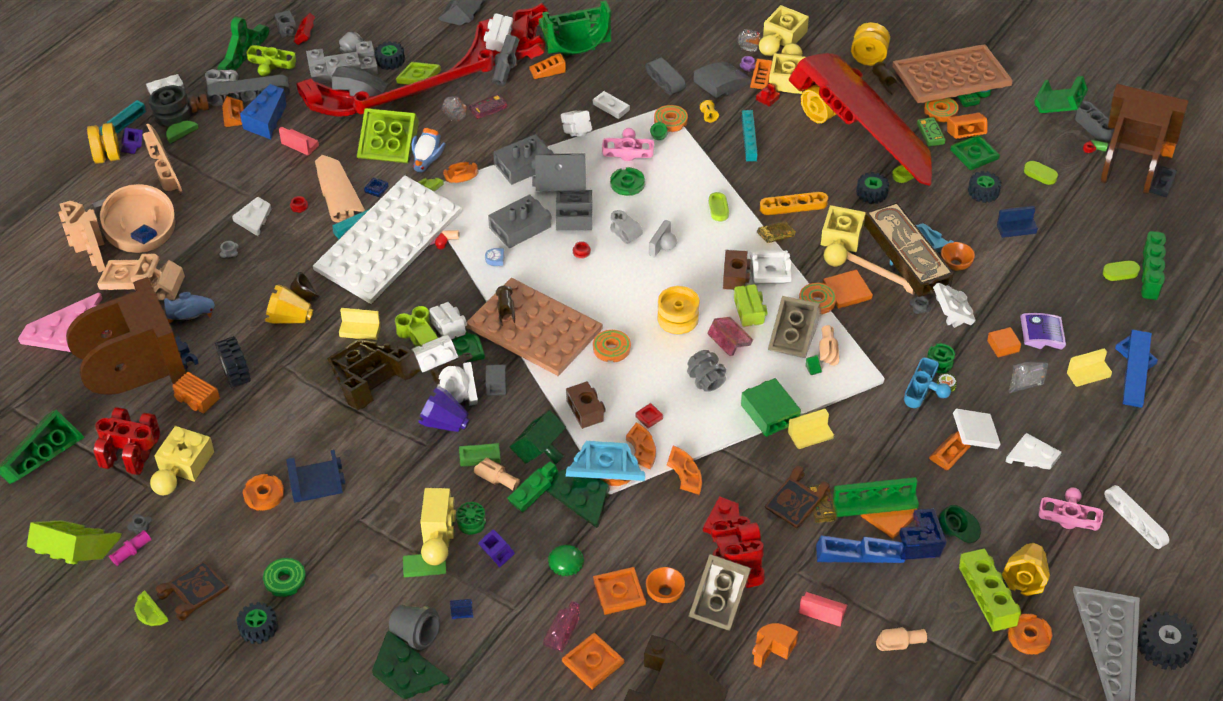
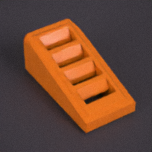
M560 53L530 66L529 70L534 79L565 73L566 65Z
M757 59L750 88L763 89L768 87L772 66L771 60Z

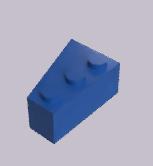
M269 84L240 113L243 129L271 140L272 132L277 127V121L281 118L287 105L284 89Z

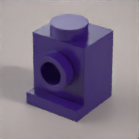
M125 127L122 135L121 152L135 154L136 149L141 147L143 130Z
M494 529L478 542L499 568L515 554Z

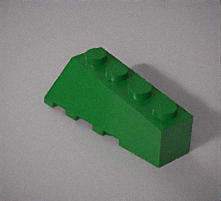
M55 410L47 414L0 464V475L11 484L85 437L61 413Z

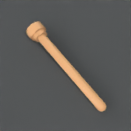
M847 251V260L903 285L906 291L911 294L915 293L903 277Z

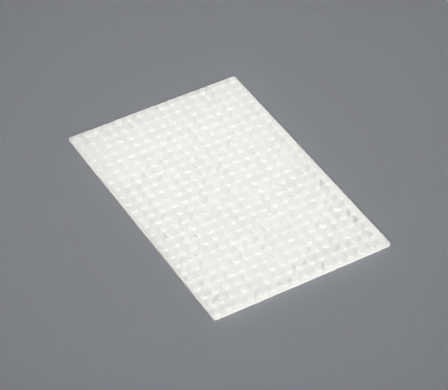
M656 110L591 131L586 136L574 137L547 146L554 154L585 153L586 190H592V230L556 231L557 191H536V187H532V177L511 185L495 165L478 170L479 172L476 177L464 182L451 183L445 181L444 185L435 191V193L461 207V213L444 230H459V239H449L448 241L486 302L496 293L498 287L503 286L512 277L602 323L603 329L600 332L618 330L629 337L631 348L629 355L619 362L600 360L593 352L592 340L559 376L523 357L521 358L560 420L566 426L567 431L580 451L586 441L627 443L631 449V454L634 455L635 449L626 440V435L636 422L645 427L652 435L656 446V458L651 470L638 464L641 471L645 472V480L672 470V468L667 466V462L673 445L687 452L694 461L762 433L741 406V395L746 389L760 385L764 381L776 378L801 409L800 416L812 413L884 383L882 374L831 311L820 314L815 334L806 358L818 355L821 373L810 375L805 367L806 358L768 350L782 296L799 299L801 289L809 284L792 261L790 268L791 282L755 283L758 291L762 292V304L767 306L768 314L765 316L763 324L742 326L734 302V290L723 289L725 250L748 251L747 259H751V252L783 250L775 240L771 239V235L766 234L768 231L684 126L680 131L668 132L667 137L663 140H655L652 137L650 128L655 124L654 114ZM626 128H632L636 133L634 139H651L654 141V154L651 158H635L631 161H625L621 157H605L602 154V141L604 138H623L622 132ZM608 142V148H614V142ZM643 143L642 149H649V144ZM626 167H631L641 171L645 178L644 189L632 196H624L614 192L610 186V177L617 169L622 168L623 170ZM714 192L723 193L727 198L729 217L725 221H715L711 217L708 200L709 195ZM530 194L551 213V228L509 249L489 228L488 215ZM616 210L624 211L629 217L640 224L643 234L628 244L624 243L610 229L612 223L611 213ZM663 221H671V233L677 239L676 246L671 250L661 248L656 257L649 256L650 240ZM759 232H762L767 238H764ZM582 241L589 245L591 253L588 257L577 258L573 255L572 250L577 242ZM493 248H504L503 266L487 264L485 253ZM750 265V270H746V272H750L749 283H745V287L754 284L752 265ZM767 266L765 270L768 272H774L776 268H774L773 266ZM685 286L698 294L700 300L698 325L688 333L672 334L665 331L658 323V298L661 292L669 287ZM819 297L814 298L815 300H822ZM826 325L834 328V338L838 341L839 363L835 366L820 360L819 342L822 340L821 329ZM611 344V345H608L607 347H609V348H614V347H616V345H612V344ZM701 350H709L716 353L719 358L717 364H723L726 368L725 382L711 392H705L703 388L698 389L695 385L696 378H691L687 373L688 360ZM588 381L591 388H595L598 400L603 402L606 412L604 413L603 422L582 429L566 401V388ZM651 403L663 414V419L652 427L647 428L635 417V412ZM631 480L621 486L609 485L608 494H613L642 481Z

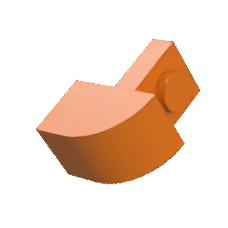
M779 623L763 626L757 632L756 645L752 652L754 655V665L762 668L771 652L788 659L797 644L799 632Z

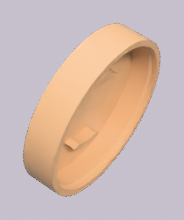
M135 184L119 188L106 198L101 207L100 221L103 233L113 246L123 251L142 253L154 250L171 237L175 228V214L172 202L165 193L152 186Z

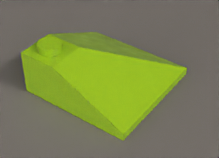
M365 108L357 158L408 163L412 152V139L414 136H417L419 124L416 114Z

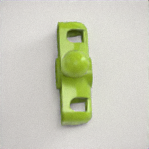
M257 45L250 46L247 51L248 61L261 64L258 67V73L263 77L268 76L271 70L277 68L293 69L296 65V55L291 51ZM257 49L262 51V56H257ZM287 55H291L292 59L287 61Z

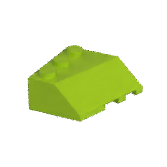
M62 520L30 522L27 547L34 549L37 554H50V558L65 559L66 563L78 564V561L103 559L121 538L122 533H104V529L85 528V525Z

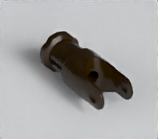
M877 62L873 66V74L879 77V81L891 95L893 94L888 86L896 83L902 88L894 74L886 69L884 62Z
M506 285L500 286L496 290L498 316L501 326H503V317L507 314H512L513 322L515 323L516 321L514 301L511 299L512 288Z
M464 353L437 369H431V375L437 385L440 384L441 379H439V375L444 368L458 366L463 369V363H469L466 361L472 359V354Z

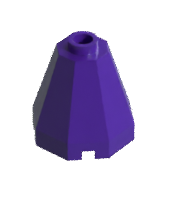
M441 386L436 387L433 392L437 394L435 397L430 395L418 423L426 427L459 432L461 429L465 430L470 421L468 419L469 413L446 389Z

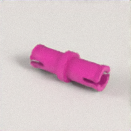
M142 530L130 541L126 540L122 547L109 555V558L118 566L129 556L136 555L137 550L152 540L147 532Z

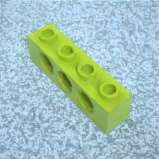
M985 548L961 554L959 569L992 631L1017 626L1019 616H1021L1020 607L1012 599L1011 591L1008 587L1006 588L1002 574L997 572L993 558L988 555Z

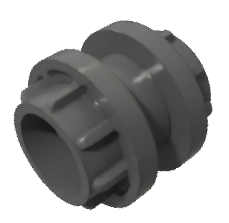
M701 350L695 353L687 362V373L691 378H696L695 385L698 389L703 388L705 392L716 390L726 380V368L723 364H717L718 356L709 350Z

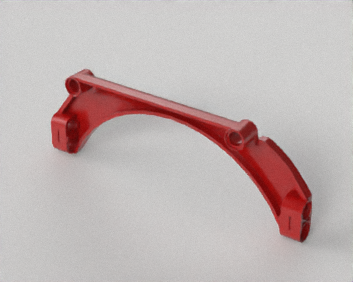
M493 17L479 22L472 46L466 55L447 72L377 96H369L365 91L355 93L354 96H350L349 91L332 89L313 81L311 78L296 83L297 90L306 106L312 111L330 116H350L356 113L364 114L365 108L371 109L395 100L414 96L479 71L489 72L495 66V56L501 53L496 50L487 49L486 42L484 41L485 33L490 30L488 29L489 20L493 19Z

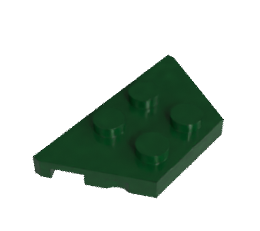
M566 469L556 473L553 476L551 486L546 492L598 528L600 515L605 506L604 501L608 496L609 485L600 478L566 476Z
M388 631L386 633L372 673L373 676L402 699L406 700L418 693L430 691V687L441 683L447 685L450 682L446 674L392 632Z

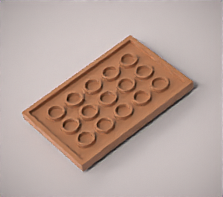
M985 44L893 61L892 66L917 103L1012 86L1011 77Z
M512 277L504 285L512 288L511 299L514 301L515 323L513 322L512 314H507L503 317V326H501L497 308L498 297L495 293L467 321L466 328L557 376L571 364L603 329L602 323Z

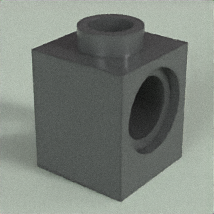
M290 10L274 14L276 27L281 38L296 35V24Z
M486 365L487 396L506 395L505 365Z

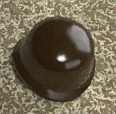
M298 272L290 285V290L307 302L320 298L307 276L302 272Z

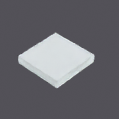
M955 409L953 415L963 444L998 449L1001 444L990 414Z

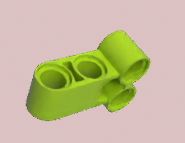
M424 306L414 308L412 315L402 313L395 318L397 335L400 338H410L415 347H421L425 343L438 339L430 327L429 310Z

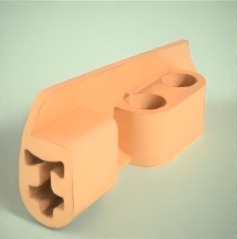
M148 123L146 125L150 132L144 133L143 138L150 157L159 159L155 162V168L162 188L166 191L178 189L179 194H181V186L156 130Z
M324 155L315 160L321 190L326 198L332 221L341 222L354 216V211L364 212L365 209L340 162Z

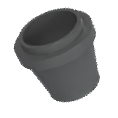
M399 605L394 609L389 620L390 631L407 641L410 647L417 650H423L430 646L437 637L440 627L438 612L429 606L421 608Z

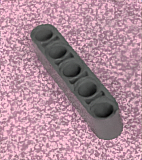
M275 75L213 83L207 86V101L212 106L223 105L228 96L243 102H250L269 84L284 89L286 97L290 93L289 79L285 75Z

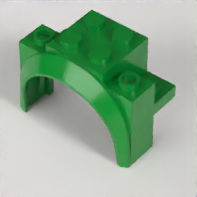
M606 0L600 1V7L549 16V12H543V18H539V25L543 32L545 48L548 54L557 52L563 53L564 56L582 54L595 50L600 44L611 42V9Z

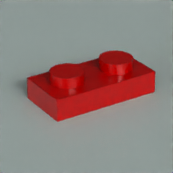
M309 13L300 21L293 41L297 45H300L303 41L306 42L310 38V31L314 27V15Z

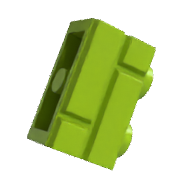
M755 284L747 285L746 287H735L734 302L742 326L763 324L768 312L767 306L762 304V292L758 291Z

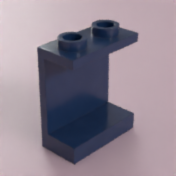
M331 450V461L296 467L294 458L286 459L294 503L343 493L341 485L345 484L343 472L339 473L338 469H342L340 457H336L335 450Z

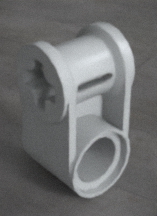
M211 69L205 73L206 84L208 86L213 83L236 81L239 75L234 70Z
M616 210L611 213L612 223L610 229L624 243L628 244L643 234L640 224L629 217L624 211Z

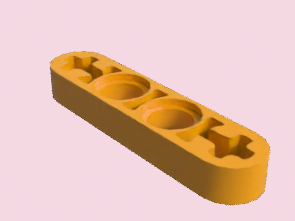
M823 192L764 198L760 201V212L764 215H775L824 209L828 204V196ZM799 201H805V202H807V203H806V204H800V203H798V202H799ZM788 203L789 206H782L781 204Z

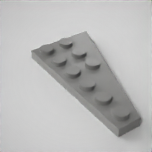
M1074 586V597L1107 701H1135L1140 598Z

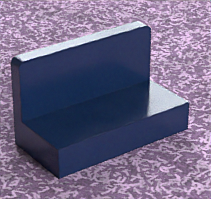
M1028 206L1000 210L997 228L1001 237L1037 234L1038 228L1033 219L1035 207Z

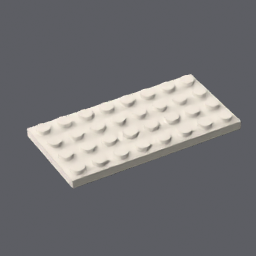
M404 175L313 265V269L372 304L461 213V207Z

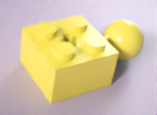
M780 5L764 22L763 38L759 42L760 52L765 56H773L774 53L779 51L780 45L796 44L808 31L809 16Z
M787 44L783 47L781 54L774 53L769 83L775 85L776 91L802 94V91L799 92L789 82V77L795 67L805 58L802 57V49L797 44Z
M830 205L821 238V245L827 246L824 251V259L830 266L837 267L844 264L847 259V251L857 252L864 228L866 212Z
M175 426L155 454L159 470L151 477L150 485L152 490L158 495L171 494L177 486L176 476L195 482L214 453L211 438Z
M425 488L421 514L424 544L421 549V555L424 561L430 565H439L447 559L450 539L454 538L452 522L456 521V510H454V497H451L450 489Z

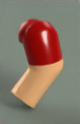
M459 230L442 231L435 239L436 247L444 249L449 239H459Z

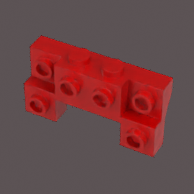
M543 3L530 9H519L513 12L511 35L520 39L515 52L517 60L524 58L526 55L532 59L542 55L545 51V40L540 35L536 37L539 18H543V12H548V8Z

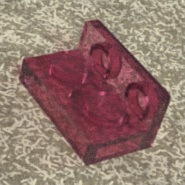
M731 317L714 318L708 330V335L729 356L734 355L737 347L751 346L753 339Z
M571 601L568 609L559 610L543 640L544 646L563 652L580 619L579 603Z

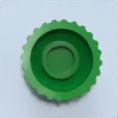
M560 545L549 553V567L558 575L572 576L583 568V554L574 546Z

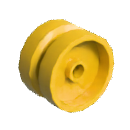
M870 22L859 26L855 31L851 47V53L855 60L869 66L875 65L877 62H883L887 56L890 43L889 31L878 23Z
M815 84L802 92L801 105L806 115L812 121L824 123L835 116L836 113L820 98V87Z
M113 123L103 124V135H101L97 125L88 126L89 144L95 164L105 163V151L110 161L120 160V146Z
M673 286L663 290L658 298L657 320L660 327L672 334H684L692 331L698 325L700 300L698 294L685 286Z

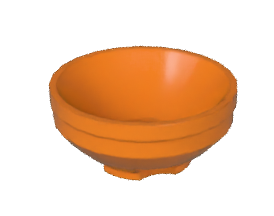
M948 243L941 250V258L951 270L967 269L974 261L975 254L973 249L964 243ZM957 260V261H959L961 264H960V265H955V264H952L951 261Z
M657 568L646 579L647 593L657 602H674L684 592V577L673 568ZM666 587L671 590V593L669 595H662L659 590Z

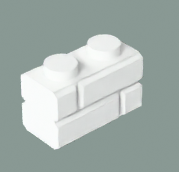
M494 14L493 19L489 20L488 29L490 30L484 36L487 49L501 52L505 37L510 35L512 30V17Z
M570 111L561 114L562 123H564V133L570 134L571 137L586 136L587 132L592 130L588 111Z
M449 302L441 304L440 307L430 308L431 323L441 336L448 334L450 339H454L455 336L465 335L467 322L463 315L460 316L457 307L453 308Z
M448 334L425 343L421 347L418 346L412 349L422 372L458 358L453 342Z

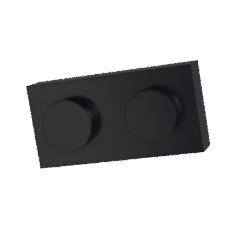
M1159 166L1150 193L1167 198L1177 170Z

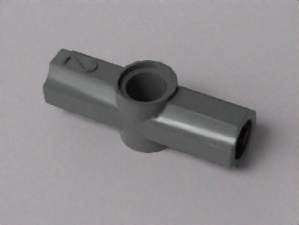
M506 35L501 53L495 56L496 69L492 82L496 85L505 86L510 68H514L517 63L515 52L520 39L515 36Z

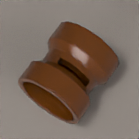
M205 93L200 94L198 97H189L192 113H196L199 110H209Z

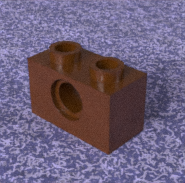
M725 250L723 289L734 290L735 287H745V283H749L750 272H746V270H750L751 259H747L748 251Z
M588 381L566 388V401L582 429L604 421L605 406L602 401L599 402L595 388H591Z

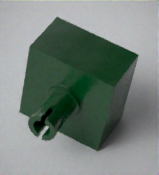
M548 410L533 420L509 448L525 464L543 452L554 464H557L564 457V454L552 443L566 426Z

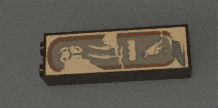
M898 202L866 212L864 226L918 297L935 292L933 287L937 283L951 287L954 273Z

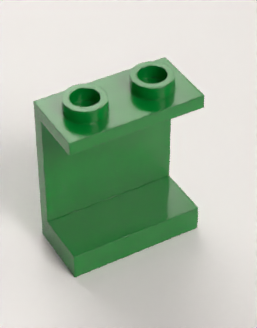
M1078 76L1071 89L1052 90L1049 80H1045L1034 100L1039 113L1078 110L1088 91L1084 76Z

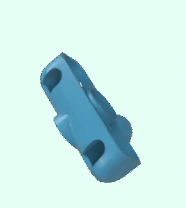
M926 357L920 360L905 392L904 402L908 407H920L925 396L928 394L929 388L936 391L937 396L944 399L950 396L951 388L948 384L933 382L939 365L937 361Z

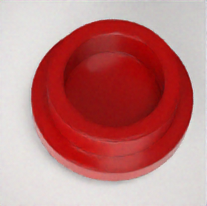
M297 196L291 200L290 208L293 212L300 213L308 208V202L304 197Z
M577 242L572 250L573 255L577 258H586L590 255L591 248L586 242Z

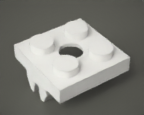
M788 251L751 252L750 258L754 284L791 282V260ZM767 266H773L774 268H776V270L774 272H768L765 270V268Z
M940 283L933 287L937 295V301H939L944 314L948 316L946 320L947 325L952 324L955 328L962 323L972 325L976 321L973 309L969 306L964 292L957 291L948 285L945 286Z

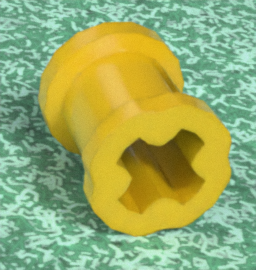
M706 100L700 105V110L704 113V120L709 123L716 121L719 117L711 100Z

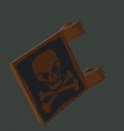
M796 466L793 469L790 477L765 505L767 510L797 529L819 502L831 492L830 485L827 482H822L816 493L799 483L798 481L805 476L804 469L801 466Z
M205 561L172 581L162 583L156 587L157 596L161 600L167 598L174 591L185 602V604L179 605L175 609L176 617L180 621L185 620L194 610L229 589L225 582Z

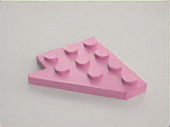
M96 293L27 324L18 338L20 344L71 352L66 342V333L70 324L84 311L99 305L102 300L101 293Z

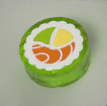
M944 373L939 375L937 384H948L952 392L956 388L957 379L952 374Z

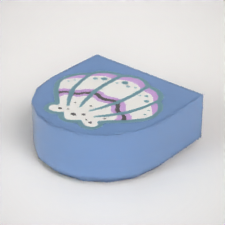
M504 248L488 250L485 253L486 263L491 266H503Z

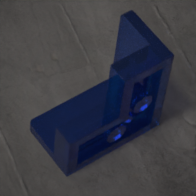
M914 510L913 518L917 527H905L899 531L904 546L900 554L901 560L940 557L947 541L935 510Z

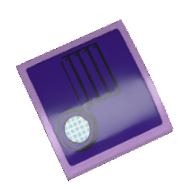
M1025 313L1020 316L1025 345L1038 349L1048 345L1061 350L1066 346L1061 317L1043 313Z

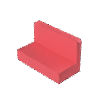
M279 128L281 144L308 156L319 147L318 140L293 129Z
M806 592L805 596L801 598L799 614L841 626L847 605Z

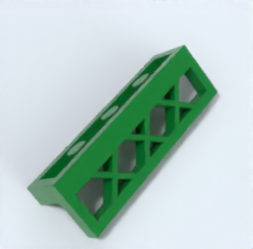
M914 477L835 486L833 505L836 516L844 517L918 509L919 502L916 496L917 479ZM909 485H910V488H903V489H901V488L904 487V486H909ZM843 492H849L846 495H839Z

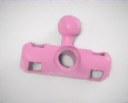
M626 128L622 132L623 138L603 139L602 154L605 157H621L625 161H631L635 158H651L654 154V141L651 139H634L636 136L635 131L632 128ZM608 142H614V148H608ZM648 143L649 149H642V144Z
M1067 489L1065 492V499L1067 501L1048 497L1042 498L1038 516L1041 519L1060 523L1066 529H1073L1075 527L1092 529L1094 531L1100 529L1103 511L1099 508L1077 504L1081 499L1079 489ZM1047 502L1054 503L1053 511L1045 510ZM1089 511L1096 512L1095 521L1086 519Z

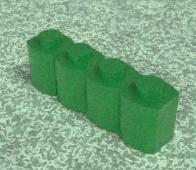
M1150 231L1143 248L1144 259L1142 262L1143 274L1141 278L1143 285L1141 295L1146 299L1157 300L1165 280L1163 272L1165 269L1164 257L1166 251L1164 245L1166 237L1161 232Z

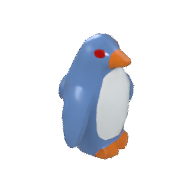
M424 128L418 142L417 136H414L412 139L413 169L415 171L424 172L442 154L445 143L443 142L439 147L441 135L438 131Z
M190 292L180 293L179 298L170 301L168 298L164 299L169 323L173 322V320L194 319L202 313H207L210 318L215 307L212 299L191 295Z

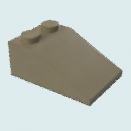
M782 296L768 350L806 358L821 313L820 304Z
M709 554L689 617L733 631L751 568Z

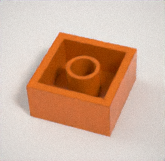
M1011 327L989 332L987 341L997 357L1020 351L1021 343Z

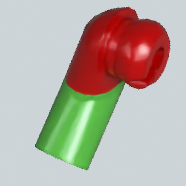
M1090 140L1083 145V150L1086 153H1092L1096 150L1106 151L1108 143Z

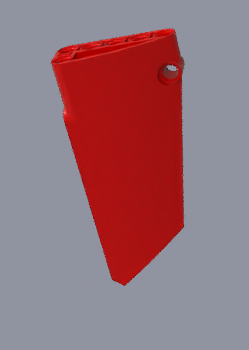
M829 53L805 57L797 64L789 77V82L799 92L817 84L820 87V98L846 124L859 121L919 183L931 185L932 162L929 148L862 79L863 74L860 70L851 68L840 56Z

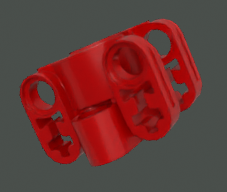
M115 407L111 418H102L95 425L99 436L94 445V454L98 466L110 469L115 460L117 461V451L119 448H122V459L126 471L129 474L140 475L145 461L149 458L150 449L159 440L160 429L156 416L143 413L139 422H131L127 409Z
M739 516L712 523L711 536L713 542H716L718 546L713 551V555L716 557L722 556L719 558L751 568L746 588L762 585L765 581V571L762 568L764 545L761 542L757 522L751 523L749 518Z

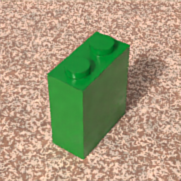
M776 378L764 381L753 388H748L741 395V406L765 437L788 428L790 419L800 417L801 409Z

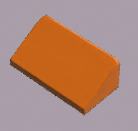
M227 96L222 105L224 126L242 125L240 113L244 110L243 101Z
M959 431L951 434L929 456V459L945 470H949L971 445L963 444Z

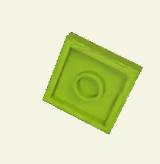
M411 62L398 75L396 81L398 84L409 85L437 75L441 71V66Z

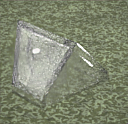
M1028 361L1013 365L1014 370L1009 393L1043 385L1048 363Z

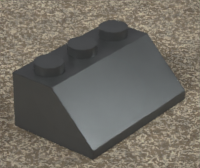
M450 0L438 19L460 26L465 22L469 23L474 18L473 14L480 10V5L486 0Z

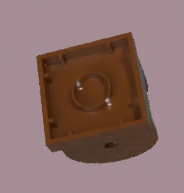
M1116 84L1108 124L1109 128L1114 129V133L1106 156L1101 182H1108L1118 149L1121 148L1153 156L1143 193L1149 194L1165 143L1178 144L1188 100Z
M148 277L133 282L135 292L84 311L74 319L67 330L66 342L68 348L73 355L83 360L80 366V377L84 386L92 392L104 395L119 394L169 376L172 383L175 384L176 381L186 374L173 331ZM105 330H110L106 334H101ZM124 363L123 366L116 367L118 364Z

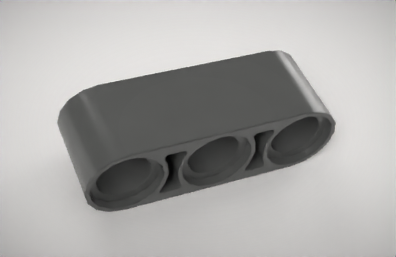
M662 57L646 63L645 68L648 75L668 95L686 88L683 77Z
M1082 101L1079 109L1076 110L1075 120L1098 141L1110 143L1114 129L1108 127L1109 118L1091 102Z

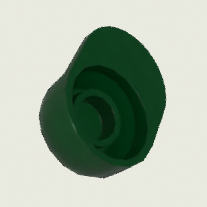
M950 505L941 510L938 516V526L945 535L956 536L966 543H974L980 538V524L971 513L958 505Z

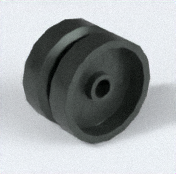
M176 85L164 86L155 90L149 96V103L156 123L161 126H171L172 124L186 121L191 116L192 110L187 101L188 98L184 88Z

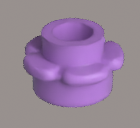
M751 56L743 57L740 63V67L745 71H751L756 65L755 59Z

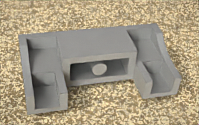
M372 41L355 43L356 52L324 57L323 49L306 51L311 79L317 83L332 82V75L337 67L358 69L373 75L378 74Z

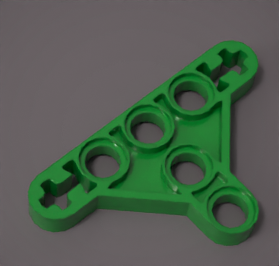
M235 16L231 21L232 36L225 59L219 64L217 70L236 71L247 59L249 47L252 45L260 46L269 35V27L258 24L252 30L247 28L244 18Z

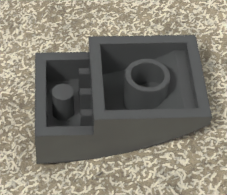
M727 62L709 64L694 71V82L715 98L724 93L729 96L752 81V78Z
M337 67L332 75V89L349 90L350 96H354L355 93L360 91L367 92L369 96H377L385 93L388 87V83L382 79L358 69Z
M592 190L557 191L556 231L592 230Z

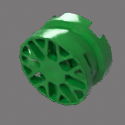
M938 343L936 346L929 348L927 358L938 362L939 365L936 373H947L953 367L955 352L951 346Z
M466 502L457 509V525L461 532L474 535L484 529L486 519L485 509L482 505L476 502Z

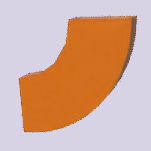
M636 422L627 433L626 440L633 445L635 449L634 456L638 464L651 470L656 458V446L650 432Z
M673 445L667 466L674 469L679 475L681 481L680 489L700 495L702 488L700 469H698L693 458L687 452Z

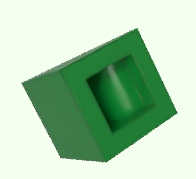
M818 355L806 358L805 367L810 375L822 372Z

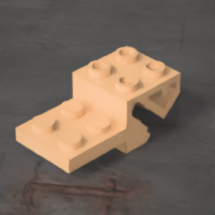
M73 201L60 203L62 211L58 213L61 222L65 221V223H62L65 234L70 235L66 236L69 246H74L76 253L87 250L88 254H92L89 256L92 266H96L98 272L104 271L105 266L98 247L104 245V241L94 210L89 209L85 212L83 204Z
M142 254L139 260H109L97 284L99 290L135 289L133 282L148 277L158 300H164L165 298L175 300L185 275L182 267L170 260L158 270L156 266L160 260L159 256L156 254Z

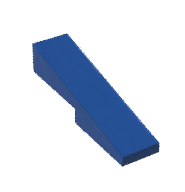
M1132 330L1130 334L1123 392V404L1136 407H1143L1152 333Z
M821 535L816 544L817 562L904 563L906 560L903 542L863 537L862 541Z

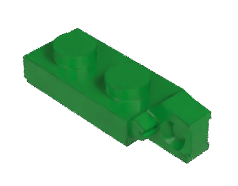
M550 461L543 468L537 469L507 498L508 501L523 513L551 486L553 476L558 473L556 466Z

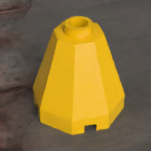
M275 286L274 289L278 291L277 293H272L266 311V315L269 317L265 319L266 322L272 324L306 323L307 320H311L314 310L311 309L310 303L285 286Z
M1035 543L1026 544L1009 558L1002 573L1009 589L1014 591L1016 589L1021 590V594L1025 596L1043 592L1050 573L1046 553L1042 546Z

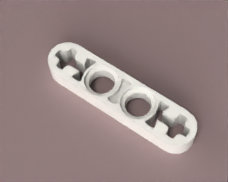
M1114 485L1105 491V498L1108 503L1153 547L1160 549L1169 543V536L1165 530L1119 486Z

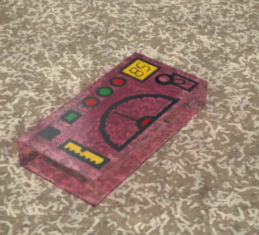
M499 94L469 105V110L477 119L507 108V103Z

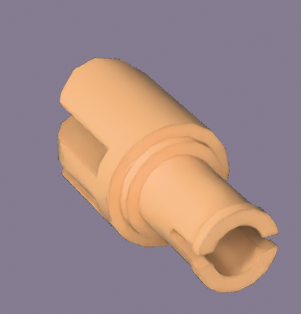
M826 325L821 329L822 340L819 342L820 360L835 366L839 363L838 341L834 338V328Z
M485 458L474 468L476 475L494 485L501 483L515 491L520 483V479L506 473L504 466L489 458Z
M903 627L882 630L876 641V646L881 651L903 650L909 644L926 643L927 633L925 629L907 631Z

